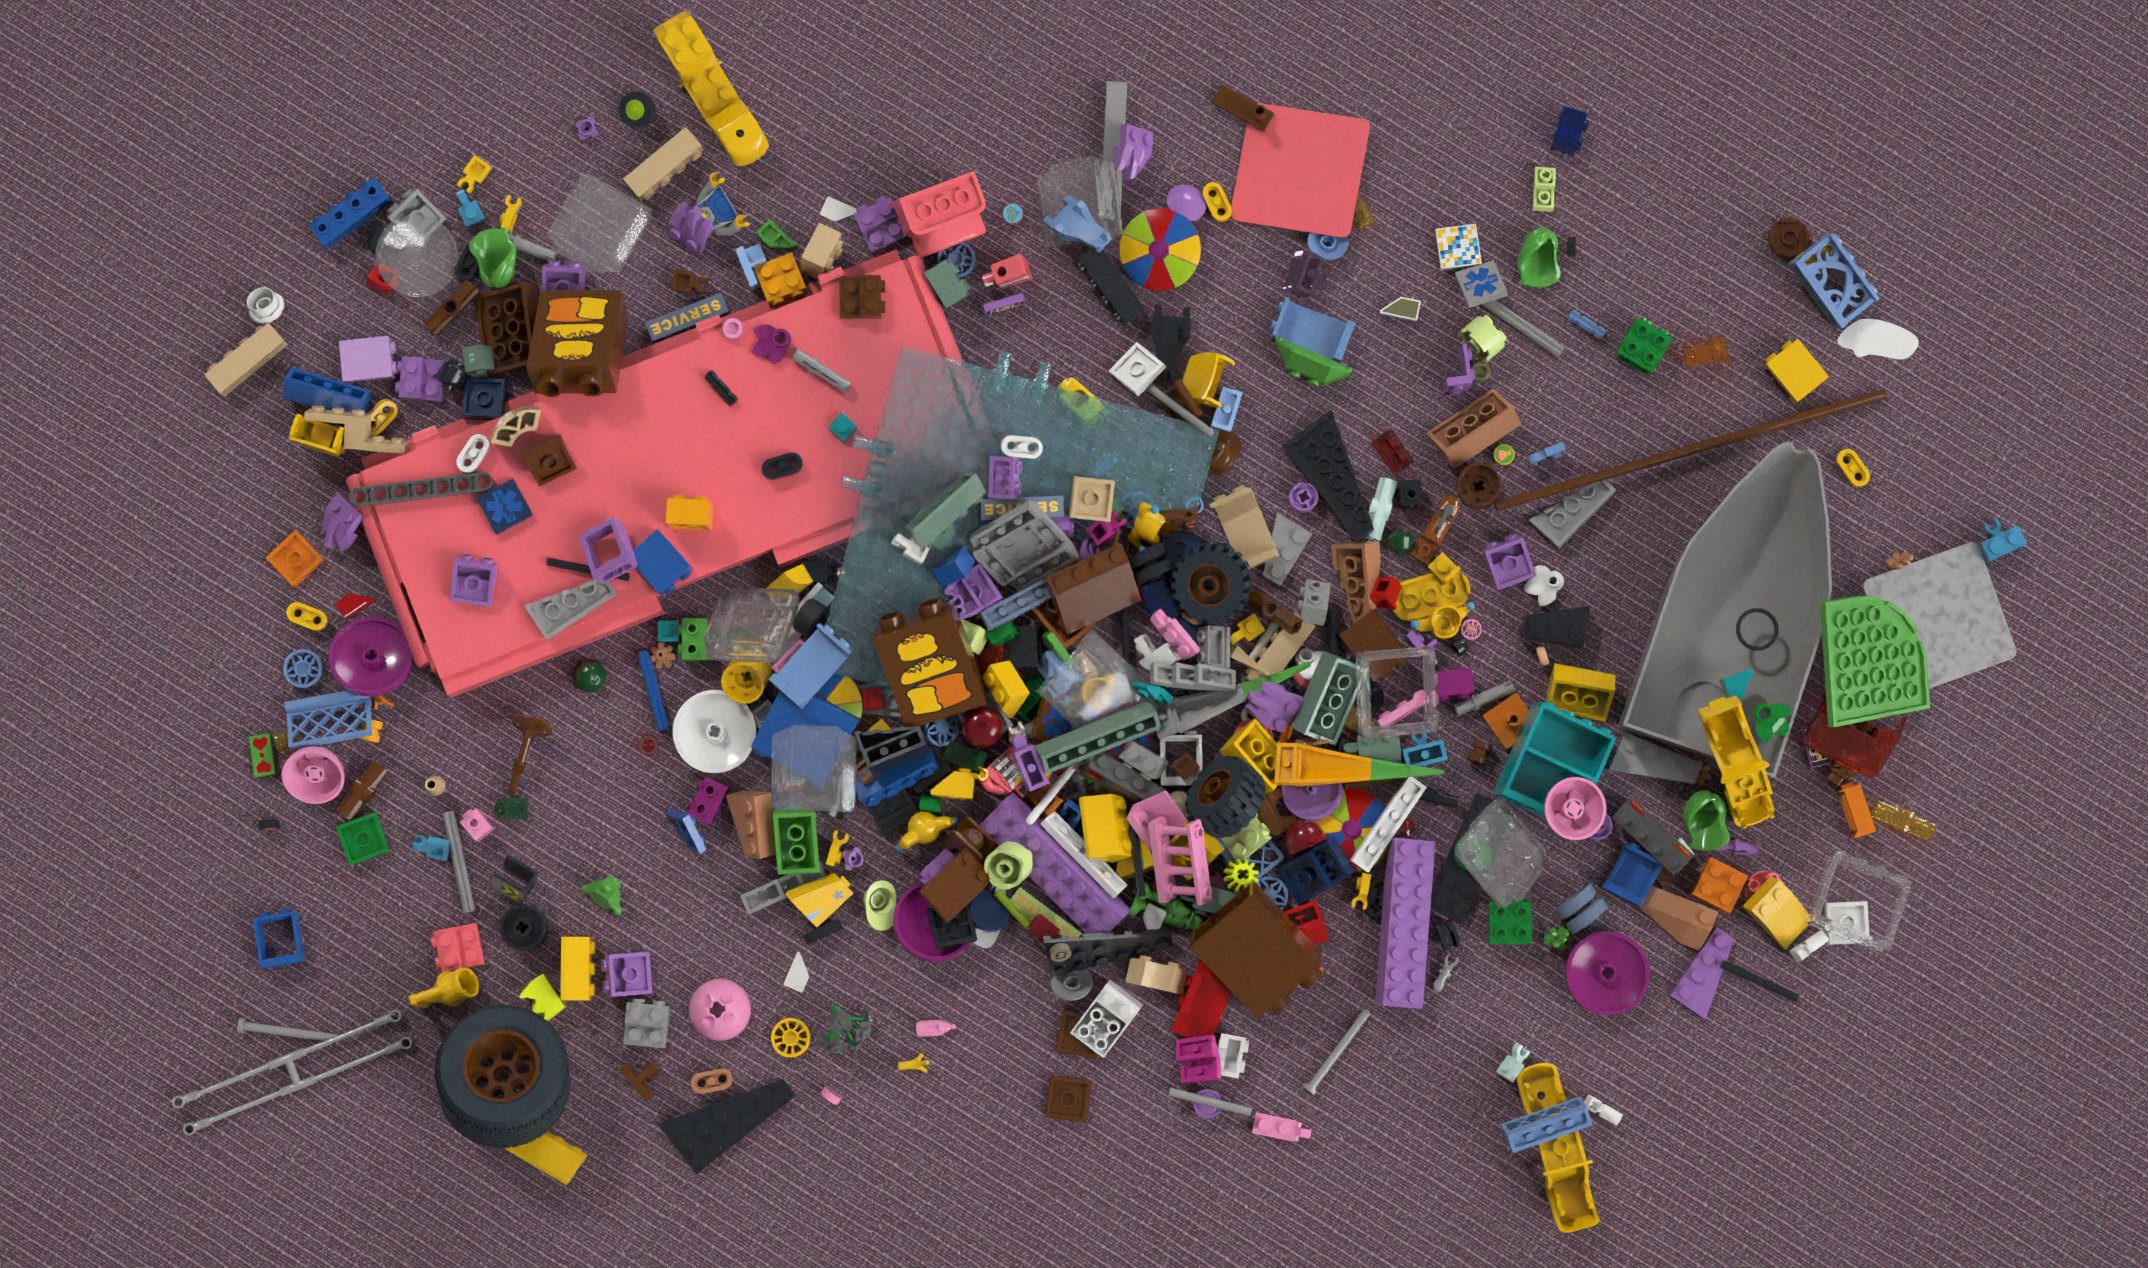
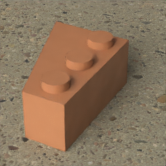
M740 791L726 795L745 857L761 859L776 855L772 792Z

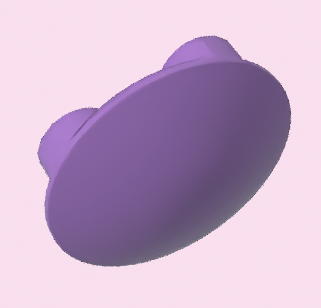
M1190 185L1175 186L1167 195L1168 208L1183 214L1190 221H1198L1206 210V202L1202 193Z

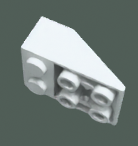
M1109 980L1070 1033L1104 1058L1143 1004Z

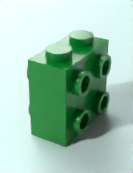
M1637 317L1614 356L1650 376L1673 338L1669 336L1670 333L1662 328L1657 329L1652 326L1649 320Z
M1492 898V902H1487V944H1532L1531 902H1526V898H1513V902H1505V898Z

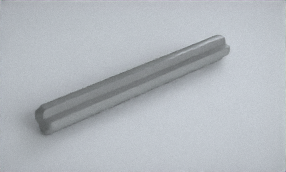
M1493 300L1481 304L1554 356L1559 357L1564 351V347L1498 301Z
M453 811L443 813L447 837L450 840L449 847L464 913H470L475 911L456 817Z

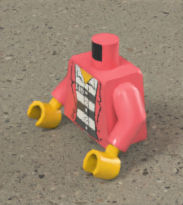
M1013 746L1004 751L986 769L978 766L980 770L979 775L976 773L972 774L975 779H979V782L987 792L1007 795L1014 789L1021 798L1029 792L1025 789L1010 753L1014 751Z

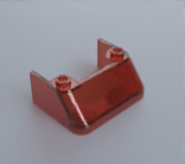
M1825 689L1804 733L1803 742L1809 749L1867 777H1876L1893 751L1908 717L1903 716L1894 730L1881 729L1875 738L1849 725L1828 727Z

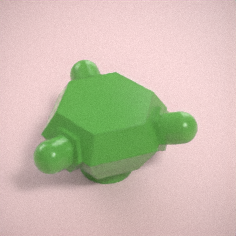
M607 876L606 879H599L582 886L581 891L584 894H589L593 902L604 909H611L615 915L622 913L620 906L621 893L619 891L621 884L618 880Z

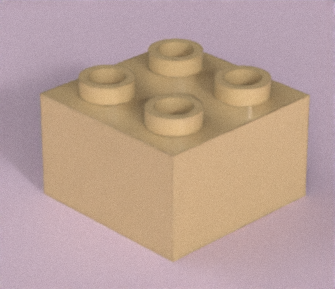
M819 223L801 257V272L819 280L818 275L833 270L834 260H839L843 251L841 249L843 241H841L842 233Z

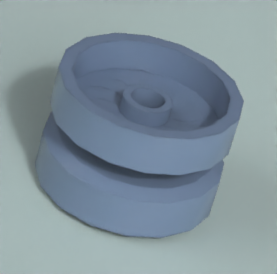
M1591 883L1569 897L1554 911L1560 919H1566L1572 914L1574 915L1566 924V927L1572 934L1590 925L1608 908L1603 898H1597L1589 903L1597 892Z

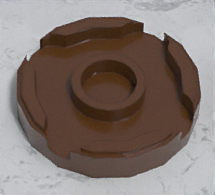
M1795 218L1780 219L1772 226L1768 234V243L1771 250L1781 258H1796L1809 245L1810 235L1807 227Z

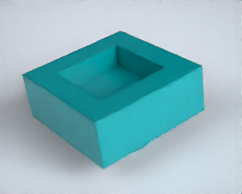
M842 412L828 426V429L844 442L857 429V426Z
M658 621V642H679L678 626L680 622Z

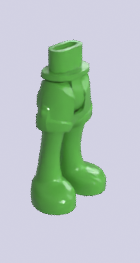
M1145 881L1146 897L1139 898L1136 893L1130 906L1131 911L1128 913L1130 916H1135L1139 911H1145L1148 903L1166 912L1164 924L1181 927L1186 930L1188 928L1195 930L1199 927L1203 918L1195 914L1194 909H1190L1179 899L1174 898L1167 903H1159L1158 893L1152 890ZM1145 898L1155 901L1164 906L1165 908L1155 905L1146 900Z

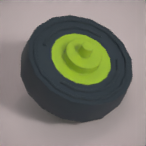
M632 91L621 99L619 115L626 125L633 128H642L653 120L655 104L648 94L641 91Z

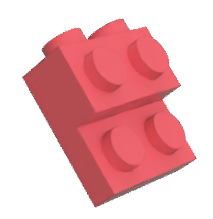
M477 923L434 931L431 942L433 949L437 948L438 957H435L437 969H441L442 972L455 971L458 968H469L485 964Z

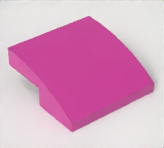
M1214 1035L1176 1040V1061H1179L1181 1066V1083L1191 1084L1221 1079L1220 1057Z

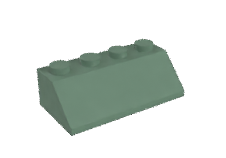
M964 473L904 528L920 547H931L938 540L936 537L940 533L945 534L953 527L952 523L957 518L960 520L968 513L967 509L972 504L976 506L983 500L982 495L986 493V490L976 473Z
M1323 651L1303 697L1305 702L1296 713L1291 727L1304 735L1319 740L1328 739L1330 744L1336 745L1368 669Z

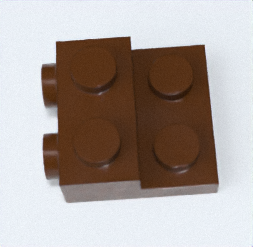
M881 275L839 277L840 319H881V313H885V301H881V293H885V280H881Z

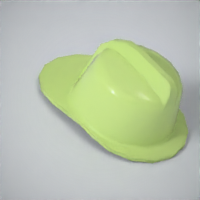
M876 881L870 885L864 894L863 901L866 907L867 921L871 927L884 931L893 926L896 891L888 881Z

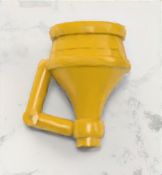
M466 967L458 968L456 971H443L438 976L434 987L418 994L409 995L408 998L410 1004L415 1005L416 1008H426L432 1003H442L451 1007H458L466 999L473 998L478 994L479 982L475 973Z

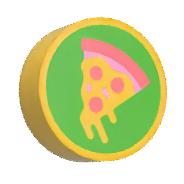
M1499 445L1493 453L1494 461L1501 466L1510 464L1514 459V450L1509 445Z

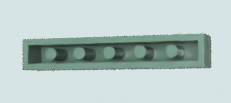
M1146 701L1038 744L1034 748L1045 773L1048 774L1159 730L1161 725L1157 711L1149 701Z

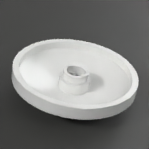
M721 690L703 691L689 698L679 709L673 724L674 744L680 756L693 768L706 773H723L741 765L752 752L753 748L751 745L757 735L756 722L749 707L745 703L741 704L731 700Z

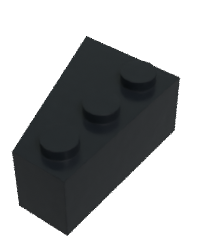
M1590 606L1525 615L1522 618L1519 638L1581 649L1584 647Z
M920 726L893 728V730L883 731L878 729L871 732L854 731L867 767L873 776L931 752Z

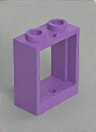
M614 517L608 518L602 524L589 528L584 534L579 536L592 577L596 581L605 584L638 566L625 525ZM614 532L621 555L600 566L593 543Z

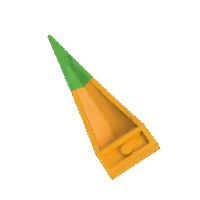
M1277 743L1275 785H1296L1298 787L1444 774V771L1440 769L1361 757L1300 743Z

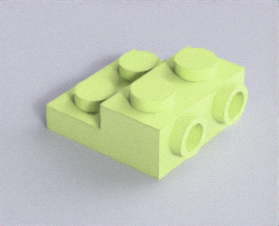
M1258 814L1239 833H1233L1231 837L1220 838L1235 859L1239 858L1241 862L1272 839L1269 835L1268 827L1258 820Z

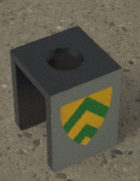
M507 855L503 868L528 882L523 890L501 876L494 874L491 887L522 905L536 885L539 872Z

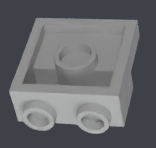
M415 188L413 191L408 189L402 195L404 200L399 205L394 203L387 210L389 213L387 218L418 247L446 217Z
M632 999V1003L627 1002L623 1044L666 1048L670 1006H665L666 1002L653 1001V1005L644 1004L645 1000Z

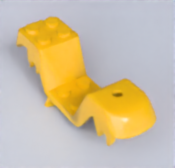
M683 11L657 26L653 30V34L682 82L679 87L686 88L732 162L736 166H746L761 158L769 148L768 140L752 113L739 98L720 67L722 62H717L711 46L693 17L687 11ZM739 129L743 130L744 136L737 137L736 131Z
M1732 696L1726 699L1721 697L1708 702L1709 705L1700 708L1697 713L1706 740L1722 775L1721 784H1725L1724 794L1735 824L1745 829L1747 826L1760 823L1769 817L1771 819L1775 818L1774 806L1770 797L1773 792L1765 768L1769 767V763L1762 760L1747 724L1741 701L1737 696Z
M1550 1063L1531 1065L1524 1068L1517 1076L1518 1091L1525 1115L1567 1101L1555 1065ZM1540 1091L1545 1093V1098L1542 1100L1537 1097ZM1579 1131L1538 1144L1545 1170L1543 1172L1545 1176V1190L1558 1230L1562 1233H1569L1598 1224L1600 1219L1589 1185L1588 1164L1593 1162L1592 1160H1586Z

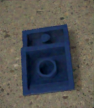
M1333 835L1277 869V872L1297 904L1300 905L1355 872V869Z

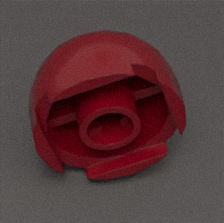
M985 706L976 707L969 711L964 718L962 724L963 735L967 742L974 747L981 749L991 747L1002 738L1004 731L1003 720L999 713L992 708Z
M1302 819L1291 823L1292 828L1286 832L1284 843L1289 855L1292 856L1325 841L1327 838L1322 828L1316 822H1303Z

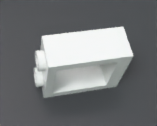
M1185 731V735H1176L1174 733L1160 740V756L1164 759L1165 742H1196V763L1200 768L1196 770L1195 777H1188L1185 781L1181 777H1166V768L1160 776V787L1192 786V782L1198 778V774L1202 771V735H1197V731Z

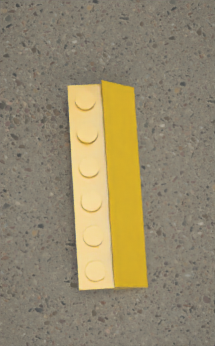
M548 1131L540 1138L528 1142V1144L519 1145V1147L504 1148L566 1185L571 1181L587 1157V1154L580 1148L568 1144L563 1138L555 1136Z

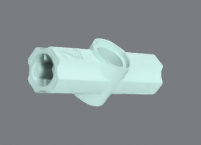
M1380 477L1375 496L1372 498L1368 511L1374 531L1365 538L1380 542L1385 523L1388 521L1393 504L1391 502L1397 486L1396 481Z

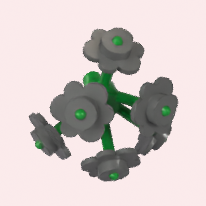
M837 1005L830 1009L832 1014L829 1017L831 1020L829 1022L830 1032L828 1035L825 1033L816 1034L819 1044L833 1053L858 1050L871 1033L872 1013L868 1011L867 1007H864V1010L861 1011V1017H851L843 1009H839ZM852 1021H861V1024L858 1026ZM851 1027L856 1029L855 1038L852 1037L849 1031ZM845 1032L850 1042L846 1043L844 1040H841L840 1034Z

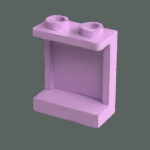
M389 336L339 341L342 381L351 385L355 384L356 381L384 378L395 379V374H398L397 362L394 361L393 354L396 353V344Z

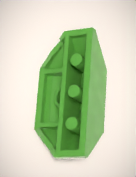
M1277 337L1275 340V347L1285 371L1289 372L1288 375L1296 379L1302 377L1312 386L1328 385L1350 376L1353 368L1280 337Z

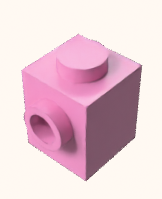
M478 809L468 810L462 815L463 820L460 821L462 826L477 842H480L495 829Z

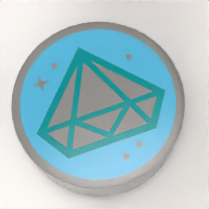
M1014 203L1008 204L1003 210L1004 221L1010 225L1020 223L1023 219L1022 208Z

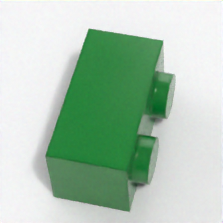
M1008 621L989 632L987 636L992 645L999 647L1005 644L1006 640L1015 638L1018 632L1013 622Z

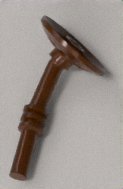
M517 715L512 718L513 726L523 732L524 738L518 758L514 760L512 768L513 774L507 791L510 795H515L520 777L524 774L527 764L525 760L532 739L535 737H547L552 734V728L549 724L527 715Z

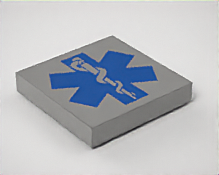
M1494 260L1455 272V278L1468 308L1508 296Z

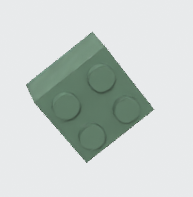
M949 260L942 261L924 273L946 308L969 296L968 290L971 289L965 278L961 279L957 274L960 270L956 263Z

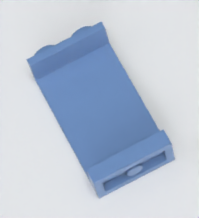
M1286 297L1285 302L1280 301L1276 313L1280 314L1277 321L1273 320L1269 332L1273 333L1271 339L1276 340L1277 337H1280L1341 363L1356 322L1350 320L1347 323L1289 302L1290 298Z
M819 623L817 625L818 629L777 674L774 673L769 678L773 685L801 709L852 654L851 650H849L851 645L843 638L838 640L833 636L835 631L827 624L823 627Z

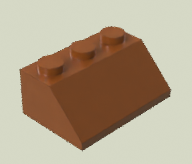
M1052 600L1028 611V614L1038 626L1042 627L1043 632H1053L1066 650L1097 624L1094 622L1067 635Z

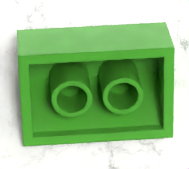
M798 806L775 807L773 821L778 874L820 872L815 811Z

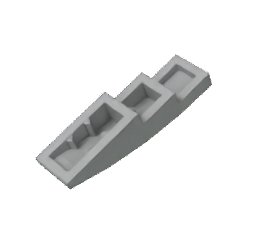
M1153 662L1150 664V684L1194 690L1234 691L1236 690V670L1200 663L1192 666L1182 663L1169 665Z
M819 861L820 872L788 874L740 895L748 915L787 899L788 897L785 893L789 890L825 877L826 873L821 862Z

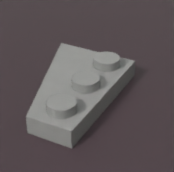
M1279 513L1276 515L1272 539L1280 556L1265 563L1263 577L1280 587L1312 536V533Z

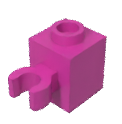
M1120 510L1111 514L1110 522L1095 521L1086 529L1097 546L1108 544L1113 540L1116 530H1119L1120 533L1122 532L1119 526L1125 525L1127 520L1117 521V515L1121 513Z

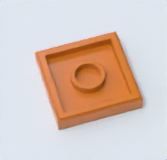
M294 530L265 557L293 588L299 585L325 560L297 530Z

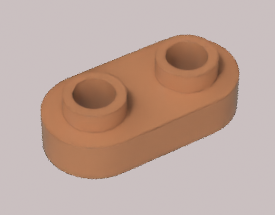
M724 1068L697 1073L691 1079V1087L699 1094L724 1090L731 1086L733 1075ZM721 1075L726 1076L725 1083L719 1081ZM700 1079L705 1080L706 1085L704 1087L698 1085Z

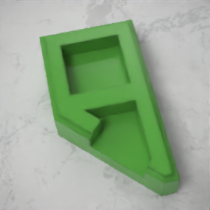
M770 219L755 233L770 249H791L797 247Z
M1046 632L1042 635L1041 638L1057 657L1060 656L1066 666L1070 667L1075 663L1053 632Z

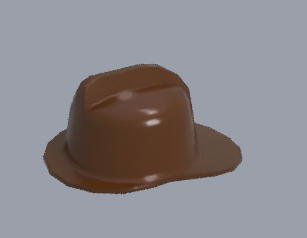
M1223 430L1217 431L1200 453L1199 462L1202 469L1210 475L1225 473L1241 451L1239 436L1233 431L1231 433Z

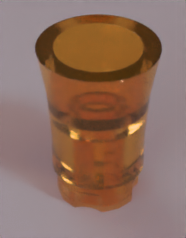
M1723 334L1683 348L1687 367L1729 362L1728 348Z

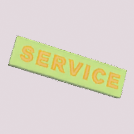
M1021 887L1010 899L1028 920L1032 921L1037 914H1042L1060 929L1058 939H1061V935L1077 938L1082 934Z

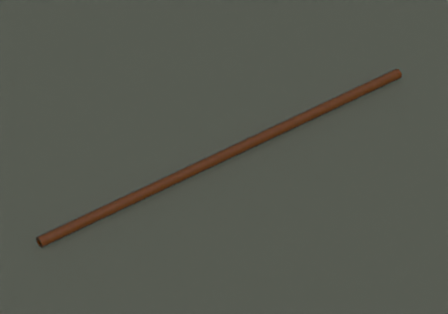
M1881 389L1494 501L1496 511L1504 510L1884 400L1887 398L1886 391Z

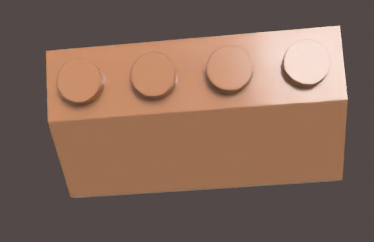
M1493 388L1426 434L1443 460L1454 470L1520 426L1521 422L1514 407Z

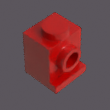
M377 262L367 277L365 286L388 296L390 292L394 293L400 282L397 281L399 273Z
M1392 576L1377 577L1370 599L1379 609L1396 610L1398 607L1396 602L1402 585Z

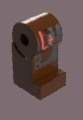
M1176 508L1159 510V513L1165 518V523L1160 528L1161 537H1170L1171 532L1183 531L1191 533L1198 527V513L1195 509Z

